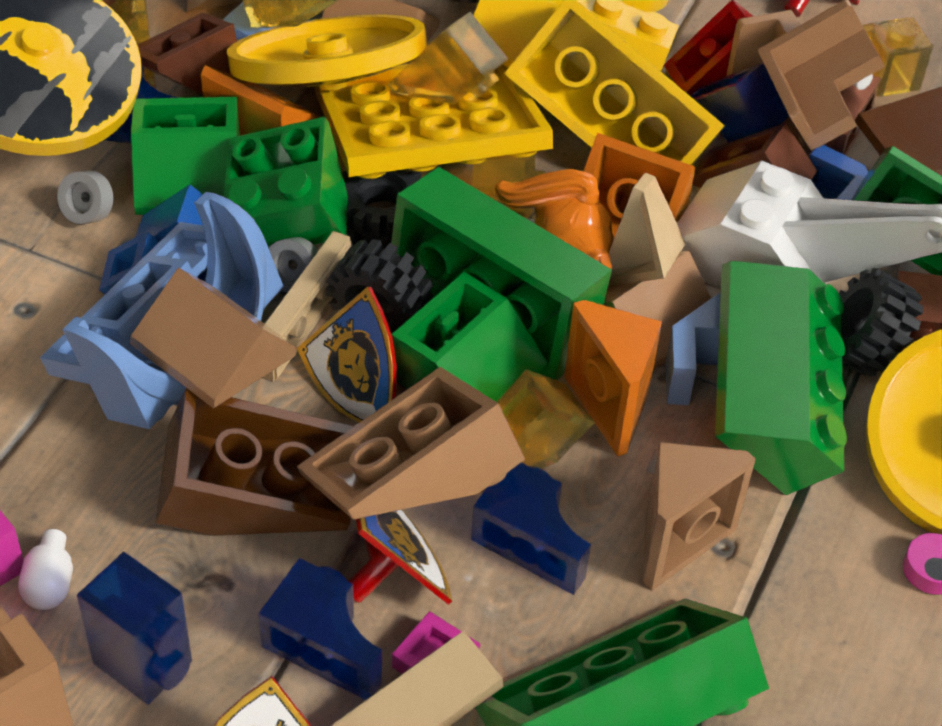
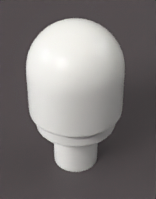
M49 529L44 531L40 545L32 548L23 560L18 589L23 601L34 609L48 610L58 606L66 598L69 591L73 565L71 556L64 550L67 537L60 530Z

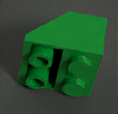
M237 97L136 99L133 107L131 129L135 215L146 214L189 184L201 194L210 192L224 197L229 138L240 136Z
M326 117L229 138L224 197L240 206L254 219L264 236L268 249L275 242L291 237H301L310 241L313 245L325 243L333 231L346 235L348 194L330 124Z
M466 272L460 274L391 334L397 365V383L409 389L433 371L442 367L497 402L502 412L547 371L548 362L509 300Z

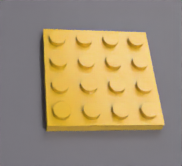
M479 55L399 65L377 75L347 82L348 85L346 87L336 90L324 91L319 90L318 86H315L316 97L324 117H326L330 124L333 139L349 177L358 176L365 179L381 177L389 171L410 169L422 172L432 170L440 164L460 162L472 165L482 163L490 157L510 155L523 158L532 156L537 151L553 149V129L531 96L504 74L509 67Z

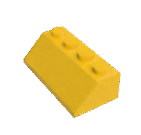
M480 0L461 49L510 67L564 0ZM577 0L660 71L662 70L679 25L669 22L661 14L644 12L624 4L621 0Z
M564 0L504 73L591 148L597 133L693 165L725 127L723 123L577 0Z

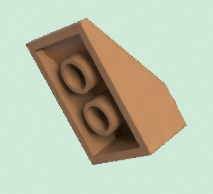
M439 367L305 460L297 468L305 479L354 520L476 495L485 488L499 483L507 475V472L523 462L525 457L499 404L447 370Z

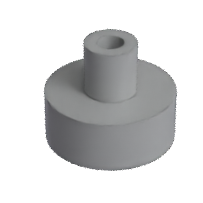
M96 171L72 172L65 176L59 185L57 194L58 204L63 215L71 222L77 224L99 222L110 213L113 205V191L110 183L102 174Z
M291 237L275 242L269 248L284 286L281 289L282 292H289L318 252L316 247L304 238Z

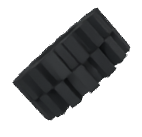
M409 169L386 172L378 178L365 179L358 176L349 177L347 171L344 170L342 174L348 194L346 234L350 237L351 244L355 245L358 241L365 240L369 245L371 240L375 239L381 240L382 248L385 249L392 242L396 205L388 208H376L367 204L378 201L396 204L397 194L421 179V172H409Z
M372 239L369 245L365 240H361L355 246L352 245L329 275L326 281L328 286L325 291L326 296L333 297L329 302L333 310H340L364 289L372 287L392 334L433 299V293H430L433 286L430 279H422L426 273L422 265L413 267L410 264L414 257L408 252L401 257L396 254L398 246L389 243L383 249L381 240Z
M872 268L871 272L867 269L860 272L859 280L853 277L848 281L849 290L847 292L843 290L839 292L844 305V312L841 315V335L845 346V354L842 356V363L870 377L877 376L878 371L883 373L890 364V360H893L900 353L902 347H908L913 343L914 339L909 337L911 331H919L921 321L915 319V317L923 314V305L919 304L922 298L915 289L883 270Z

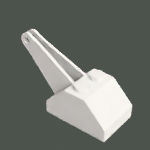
M764 161L707 179L677 223L686 242L682 251H690L703 281L720 289L722 265L730 260L808 268L827 285L830 281L860 274V272L866 269L871 271L872 268H882L942 252V204H898L824 199L810 179Z

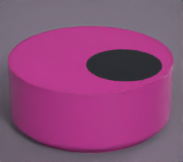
M927 533L916 537L910 543L903 559V571L913 586L923 592L934 595H942V534Z

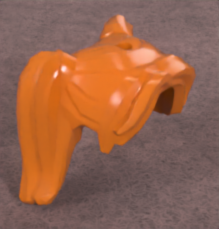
M567 169L540 174L515 183L505 180L496 183L495 191L502 203L513 208H535L536 225L612 269L611 257L609 256L614 240L611 218L605 207L599 202L597 178L591 173Z

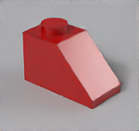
M730 0L663 65L676 85L692 98L724 90L736 23L739 19L753 17V15L735 0Z

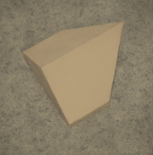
M646 172L633 187L610 248L609 256L611 257L612 271L608 286L664 279L686 244L656 177Z

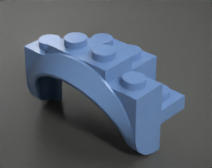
M205 192L195 201L194 204L203 225L180 222L81 318L75 317L62 329L64 334L40 357L48 375L90 384L107 419L150 429L165 416L167 410L172 405L178 406L186 387L130 345L131 334L179 267L195 277L207 270L206 283L218 289L260 321L266 305L284 287L260 228L245 210L231 200L215 193Z

